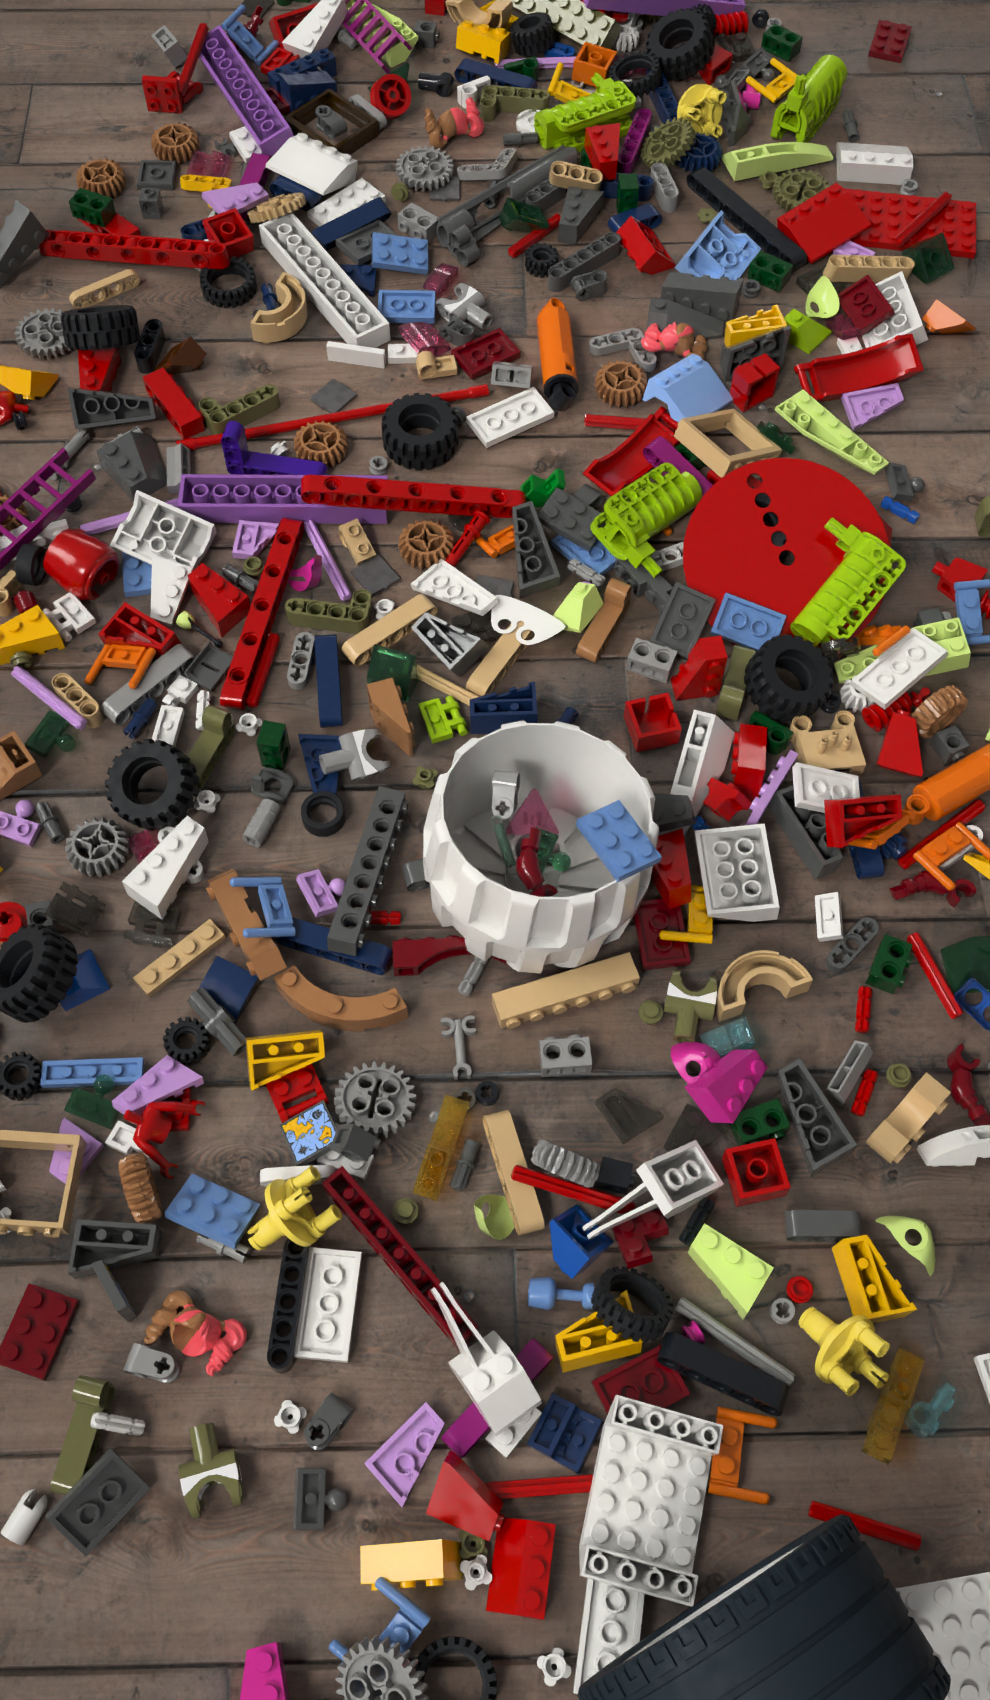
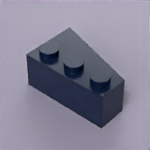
M326 71L307 72V74L296 72L293 75L279 73L281 95L290 105V113L329 88L337 93V83Z
M535 681L530 682L527 687L520 689L512 687L506 693L497 695L495 692L469 700L471 734H490L499 730L502 724L522 720L526 723H537L538 720Z

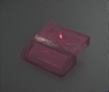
M194 150L186 175L224 177L230 156L215 150L212 151L211 155Z
M413 322L399 326V333L418 354L422 351H430L436 356L451 350V346L429 323Z

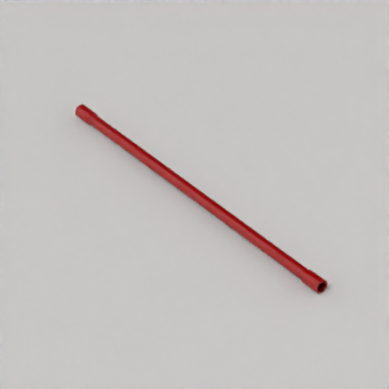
M487 384L431 396L435 397L436 395L442 398V401L452 402L489 396V389ZM393 402L245 429L246 439L299 430L301 426L307 427L308 422L314 424L315 420L318 423L322 422L323 419L325 423L330 421L338 423L381 415L386 412L390 404L393 405ZM223 433L176 440V444L182 443L190 451L201 447L221 444Z

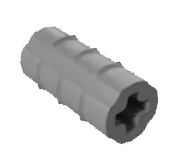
M270 799L262 800L242 836L245 843L257 848L261 846L281 810L279 804Z

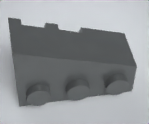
M568 187L559 222L558 242L577 244L587 231L588 225L593 223L598 212L601 213L603 210L604 191Z
M427 612L411 627L438 658L458 677H461L490 648L481 638L473 636Z
M653 793L655 804L652 819L658 825L659 832L696 824L692 802L688 795Z
M77 1219L68 1274L74 1279L94 1275L96 1273L93 1265L101 1260L113 1270L156 1259L159 1256L162 1230L155 1224Z

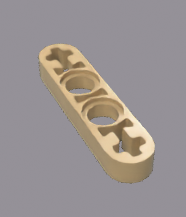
M126 269L75 290L70 294L69 301L75 309L91 307L134 289L139 285L140 277L135 270ZM117 283L114 289H109L111 284ZM100 290L97 296H92L94 291Z

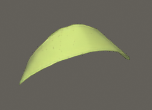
M822 276L808 294L806 314L810 318L825 319L833 317L839 310L840 303L837 292L826 276ZM811 302H814L818 305V313L814 312L811 309Z
M490 1194L475 1200L476 1220L482 1232L497 1240H502L509 1236L514 1229V1224L505 1196ZM485 1202H488L489 1213L484 1218L481 1208Z
M905 1216L877 1218L875 1221L885 1225L898 1243L909 1254L924 1264L929 1276H932L936 1262L935 1246L931 1230L927 1224L921 1220ZM909 1229H915L921 1234L922 1240L919 1245H910L905 1240V1233Z

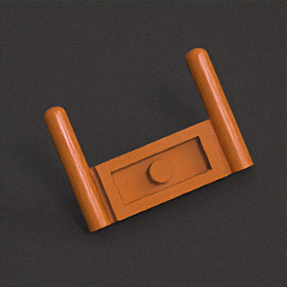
M513 525L488 537L487 541L481 536L478 539H474V541L491 558H496L498 554L501 555L515 547Z
M890 624L880 627L875 625L865 627L856 637L848 640L836 649L834 654L836 657H841L859 643V645H878L872 651L873 655L878 657L909 634L910 628L906 625L901 627L891 626Z
M105 644L84 681L88 685L93 684L102 666L105 664L106 667L136 669L128 683L131 689H136L157 651L151 647L146 649V647Z
M902 809L901 819L879 830H874L866 834L865 837L848 843V845L876 849L877 846L885 844L894 834L899 833L903 827L910 823L909 819L914 820L916 812Z
M959 822L925 845L921 850H918L913 855V858L947 890L951 891L955 888V883L938 867L963 851L969 844L990 861V848Z
M718 1406L715 1423L723 1425L719 1454L713 1455L711 1458L707 1493L767 1505L770 1501L768 1493L737 1487L744 1423L774 1429L777 1426V1419L775 1417Z

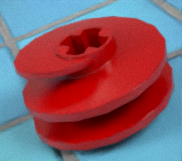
M10 901L0 903V942H6L12 933L18 932V929L28 925L25 908L18 903Z

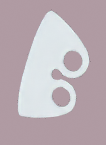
M496 595L498 604L492 608L491 623L493 629L498 633H510L517 627V622L523 621L524 626L519 627L517 630L516 639L522 644L533 645L565 629V625L560 620L537 607L512 597ZM502 619H508L511 621V627L506 630L500 629L498 622ZM524 630H532L535 636L532 640L526 641L521 638V633Z

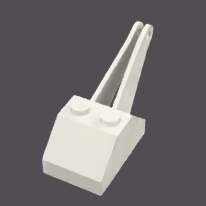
M694 1140L643 1163L636 1171L644 1183L597 1218L584 1225L582 1229L587 1231L600 1224L648 1190L654 1199L653 1201L598 1227L587 1235L588 1239L590 1240L608 1229L657 1207L668 1219L709 1196L722 1187L724 1183L697 1140Z
M441 1282L439 1286L444 1295L478 1340L471 1347H467L447 1305L436 1288H432L431 1292L437 1300L461 1354L448 1362L449 1366L497 1437L542 1404L541 1399L508 1345L494 1330L482 1338L458 1306L446 1285Z

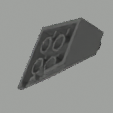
M781 326L723 348L719 364L725 380L733 378V372L736 367L750 362L754 357L764 353L780 367V373L791 326Z
M130 431L97 450L101 467L133 502L137 490L151 495L167 485V477L152 436Z

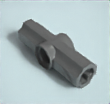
M204 987L193 992L187 1002L201 1017L204 1027L215 1038H218L233 1056L242 1053L246 1049L247 1037L234 1023L235 1019L222 1005H219Z

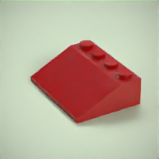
M837 182L777 218V228L805 251L807 261L811 264L871 228V223L850 193Z

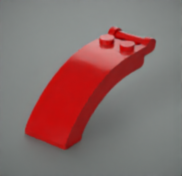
M913 334L897 335L890 340L862 350L837 356L816 358L811 362L801 363L794 367L802 390H805L817 402L841 399L843 393L894 384L924 371ZM807 371L809 373L815 394H812L809 382L805 373Z
M661 406L654 415L650 414L620 446L606 456L595 459L583 472V475L609 496H613L655 469L643 455V449L654 439L661 436L673 447L681 444L674 437L675 433L659 422V420L663 419L676 430L678 422L672 419L670 414L667 413V409Z

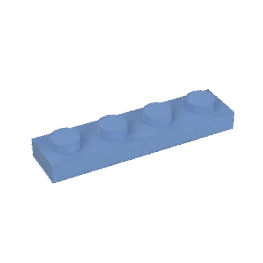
M143 1057L43 1061L40 1085L42 1088L131 1085L144 1074L145 1060Z

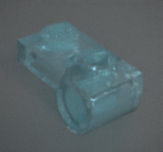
M746 1017L700 1035L702 1043L712 1047L720 1056L732 1050H747L753 1047L756 1042Z
M946 1382L938 1388L930 1403L920 1401L907 1408L904 1413V1421L908 1428L921 1439L929 1434L933 1436L941 1425L938 1418L943 1411L947 1413L955 1402L952 1396L956 1388ZM915 1409L920 1410L925 1415L924 1424L919 1423L915 1419Z

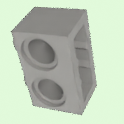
M165 25L151 35L161 52L174 68L181 65L187 59V55L179 42Z
M412 202L397 214L398 229L413 238L428 240V243L437 236L436 227L438 224L437 218L439 217Z
M495 361L492 365L491 384L530 389L534 365Z
M636 638L627 658L626 670L667 684L675 665L677 651L666 646L654 644L648 640Z
M571 1035L564 1039L547 1037L539 1041L542 1077L591 1073L592 1057L589 1037ZM574 1050H579L584 1055L581 1057H575L571 1054V1052ZM549 1052H555L559 1055V1057L556 1059H550L547 1057V1054Z

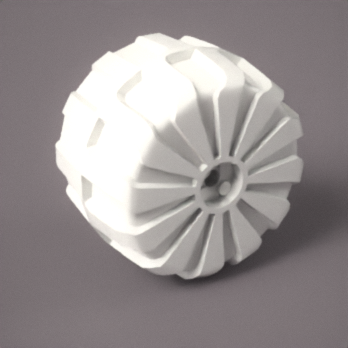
M522 720L502 724L499 730L479 739L471 738L456 750L449 771L439 775L423 831L425 881L430 883L432 909L441 926H453L465 938L468 952L483 961H486L491 956L506 960L507 964L518 972L541 973L543 966L548 964L574 968L595 959L601 945L615 941L623 934L647 892L653 866L617 883L577 828L576 821L589 813L620 800L655 848L657 847L659 827L652 819L655 796L647 778L641 777L626 759L627 754L611 741H603L580 730L579 726L559 721H556L554 724L526 723ZM495 770L519 772L520 787L517 809L509 818L502 819L501 822V819L494 817L492 812L493 773ZM502 802L500 804V806L504 807V811H507L509 809V807L505 805V802ZM492 818L494 826L500 823L504 824L515 861L520 856L522 840L530 836L531 827L538 828L541 831L539 852L537 854L540 861V869L545 879L543 885L550 884L554 886L558 893L551 897L530 895L529 893L532 889L527 890L517 874L511 876L507 873L493 828ZM516 865L507 868L510 874L516 873Z

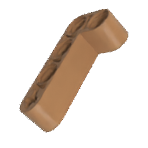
M615 578L610 579L605 590L604 604L596 613L576 649L577 656L594 663L598 662L628 610L631 601L632 585Z

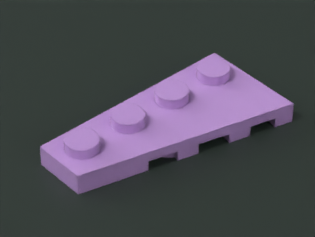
M790 750L786 757L781 756L776 765L778 770L773 769L767 779L770 783H764L758 793L761 797H755L749 808L753 811L746 825L759 823L774 793L780 788L793 766L798 753Z

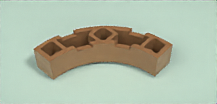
M232 868L208 879L209 887L206 888V891L211 901L216 899L232 931L229 933L230 939L234 946H240L248 961L246 966L251 976L256 975L261 981L287 968L271 937L245 938L243 936L245 928L265 927L256 911L252 907L248 908L244 900L248 898L244 887H232L230 885V879L238 877L236 871Z
M295 965L273 977L276 988L294 1009L296 1008L299 1012L306 1015L308 1019L323 1026L345 1031H365V1029L377 1027L385 1028L408 1018L407 1006L396 988L368 997L338 996L313 985L299 972Z

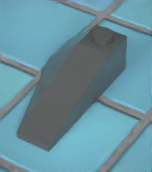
M651 298L647 328L651 324L657 323L658 330L662 332L669 324L676 322V325L686 323L693 328L694 338L698 335L704 336L706 340L722 338L724 321L671 300Z

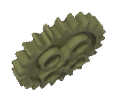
M674 117L671 122L667 119L666 124L661 122L659 128L654 127L655 131L649 132L650 137L644 139L646 142L642 144L643 148L640 149V157L649 169L655 163H663L668 168L670 163L674 165L675 160L680 161V156H686L685 151L691 149L689 145L694 144L692 139L695 138V131L690 121H687L686 118L683 120L681 117L677 120Z
M795 169V172L788 170L787 174L782 173V176H778L777 180L774 181L772 194L773 199H776L775 203L780 204L779 208L786 207L785 211L787 212L831 185H828V180H824V176L818 177V172L811 174L812 170H809L808 173L804 169L801 172ZM804 183H806V186L804 187L803 192H802L801 199H800V201H798V197H800V195H801L802 187H803Z

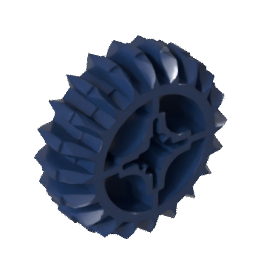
M697 132V134H694L695 138L692 139L694 144L689 145L691 149L686 150V156L681 155V160H676V164L679 165V168H684L685 172L691 171L692 173L702 167L712 172L713 169H717L722 158L721 142L717 141V138H712L711 134L705 135V132L703 134Z

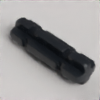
M706 1197L699 1202L698 1209L693 1212L685 1226L686 1229L679 1236V1240L687 1246L693 1243L696 1235L709 1217L707 1214L711 1213L715 1207L714 1202Z

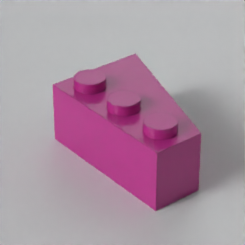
M732 1050L716 1062L714 1068L708 1072H703L696 1082L688 1084L684 1088L710 1122L734 1123L768 1067L756 1050Z
M280 1642L266 1644L246 1651L240 1700H290Z

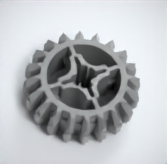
M94 817L90 823L85 820V825L83 826L76 824L77 831H70L71 838L66 839L68 846L65 847L67 859L73 869L78 870L82 875L87 873L91 878L95 873L100 878L103 872L110 875L112 868L119 870L118 863H125L124 856H129L128 848L130 847L127 833L124 832L120 824L116 825L113 819L107 821L105 817L100 821ZM106 836L115 839V843H110L109 840H106ZM85 851L86 854H89V859L82 857L80 852Z
M539 1140L534 1147L531 1161L536 1166L588 1188L593 1187L595 1181H597L600 1165L597 1162L546 1140Z

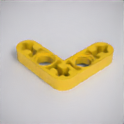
M183 175L180 177V184L184 190L205 192L232 187V180L224 177Z

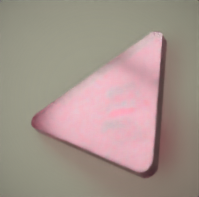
M533 788L506 827V834L530 835L531 827L538 828L541 831V835L559 834V830L537 789Z

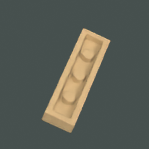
M209 919L139 972L133 979L150 998L225 940L226 937L213 921Z

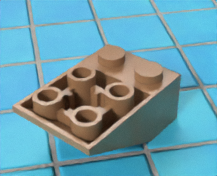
M393 678L367 684L369 709L375 727L380 729L384 735L408 756H413L412 747L416 746L413 736L415 731L412 722H408V710L406 704H402L400 686H395Z
M15 731L0 738V800L42 777L37 763Z

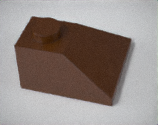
M190 336L172 347L154 371L164 368L168 374L188 373L193 369L198 370L204 364L203 359L207 353Z

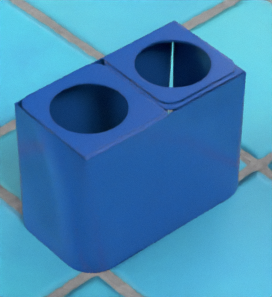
M971 977L955 993V1001L984 1029L990 1031V1023L983 1017L984 1009L990 1006V993ZM972 988L978 989L983 995L981 1003L975 1006L968 1004L965 1000V993Z

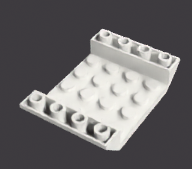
M615 1395L602 1429L579 1544L580 1576L693 1607L698 1575L692 1574L711 1458L713 1455L719 1454L723 1425Z
M990 1572L896 1588L897 1593L908 1608V1616L914 1618L933 1648V1655L940 1659L950 1675V1690L944 1700H990Z

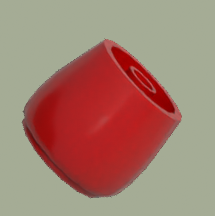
M68 528L57 535L50 544L43 561V569L65 591L75 595L80 600L90 601L95 600L99 596L91 589L97 582L104 585L108 580L113 581L119 569V559L115 550L107 543Z

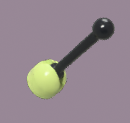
M183 611L178 616L176 625L185 630L193 628L212 641L215 647L219 648L222 646L220 639H215L195 625V618L192 614Z

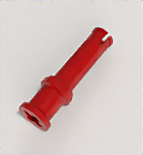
M479 510L474 512V517L469 524L464 526V533L454 545L450 555L446 557L445 561L454 568L474 539H478L481 536L480 532L485 525L491 522L485 513Z

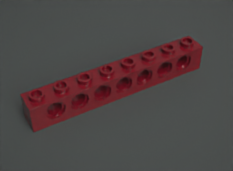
M341 1166L324 1180L322 1185L327 1195L455 1348L460 1351L440 1306L431 1292V1289L434 1287L447 1305L466 1345L472 1341L475 1336L444 1295L439 1286L441 1281L346 1169ZM455 1299L458 1306L479 1332V1326Z

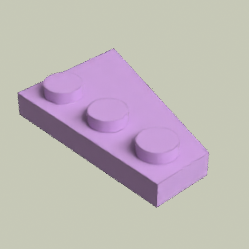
M257 182L202 192V198L218 214L234 208L241 214L267 201L269 194Z
M895 383L843 393L841 400L854 431L901 405L904 397L899 384Z
M166 1055L113 1099V1108L122 1114H125L127 1110H131L141 1115L148 1103L162 1101L172 1095L176 1098L183 1094L184 1089L193 1085L198 1087L204 1084L203 1077Z
M427 1402L364 1463L401 1507H403L427 1456L445 1424Z

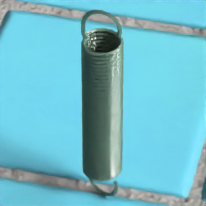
M492 818L493 828L507 873L511 876L516 875L517 872L510 874L507 869L508 867L515 866L516 861L504 824L500 823L494 826Z

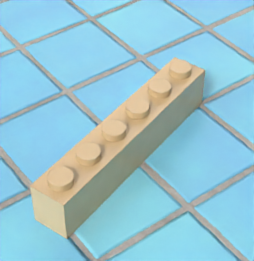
M628 952L493 993L492 1005L500 1028L507 1027L512 1029L528 1020L535 1022L551 1013L557 1015L574 1006L584 1007L590 1001L597 999L607 1000L613 994L620 992L624 994L630 993L638 987L640 976L631 954Z

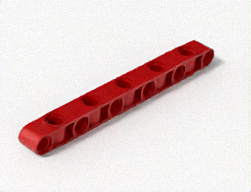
M46 230L49 235L38 246L42 256L210 269H224L230 264L224 243L203 240Z
M305 475L301 479V499L309 504L474 516V512L479 510L491 518H512V507L526 503L525 493L519 490L333 475Z
M282 518L221 691L220 705L223 707L244 710L246 706V698L267 636L271 633L303 537L304 521Z

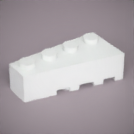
M321 0L282 42L284 49L292 52L294 56L298 54L300 59L320 49L328 48L348 13L345 1Z

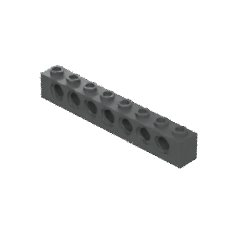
M378 787L327 936L329 951L356 956L358 949L364 946L366 938L364 931L365 928L370 927L372 921V914L370 912L372 908H376L379 897L377 891L382 889L384 885L385 875L383 873L390 866V851H394L396 848L397 838L395 836L402 829V814H407L409 802L405 801V791Z

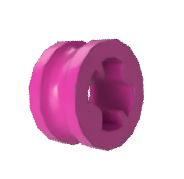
M693 1320L689 1322L688 1327H681L684 1337L701 1344L706 1342L702 1331Z

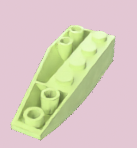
M350 0L346 5L347 10H349L357 0ZM365 2L358 9V11L351 17V23H353L355 19L362 13V11L368 6ZM372 4L413 49L418 41V35L400 18ZM372 12L357 31L360 33L376 14ZM381 21L375 27V29L368 35V37L365 39L366 42H368L374 36V34L381 28V26L384 24L383 21ZM389 30L373 50L376 52L393 32ZM398 39L383 55L382 59L392 68L405 62L412 49L409 51Z
M779 142L731 151L722 155L721 159L733 180L738 181L764 175L767 171L776 173L833 160V155L825 145L803 142Z
M801 390L775 407V411L799 432L843 461L873 475L888 466L889 462L805 390Z
M959 617L914 627L948 651L947 657L925 676L969 667L971 652ZM873 645L834 663L838 682L845 683L847 679L852 680L854 676L860 674L880 656L876 657L872 653L873 649L878 645Z

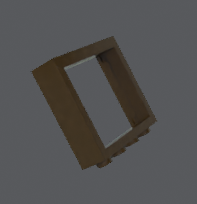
M330 88L284 117L294 136L298 133L307 134L309 138L319 140L328 147H334L342 154L351 155L379 136L378 120ZM326 105L360 129L334 146L305 125L317 118L315 110L318 106Z

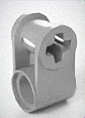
M494 771L492 778V812L494 816L507 819L516 811L520 787L519 772ZM502 802H505V805L509 807L507 811H504V807L500 806Z
M133 1343L123 1371L140 1378L171 1383L178 1378L180 1366L167 1353ZM162 1366H170L169 1370L160 1371Z

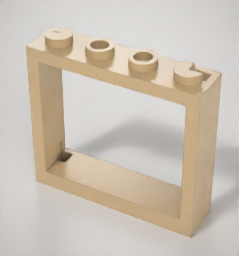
M734 408L683 418L677 424L678 427L674 434L677 440L721 478L746 464L764 459L779 458L782 452L778 445ZM726 428L752 451L729 456L703 433Z
M0 1130V1147L72 1152L58 1222L0 1219V1234H7V1231H17L19 1235L33 1236V1233L37 1232L51 1238H58L60 1234L69 1235L86 1147L85 1140L81 1135Z

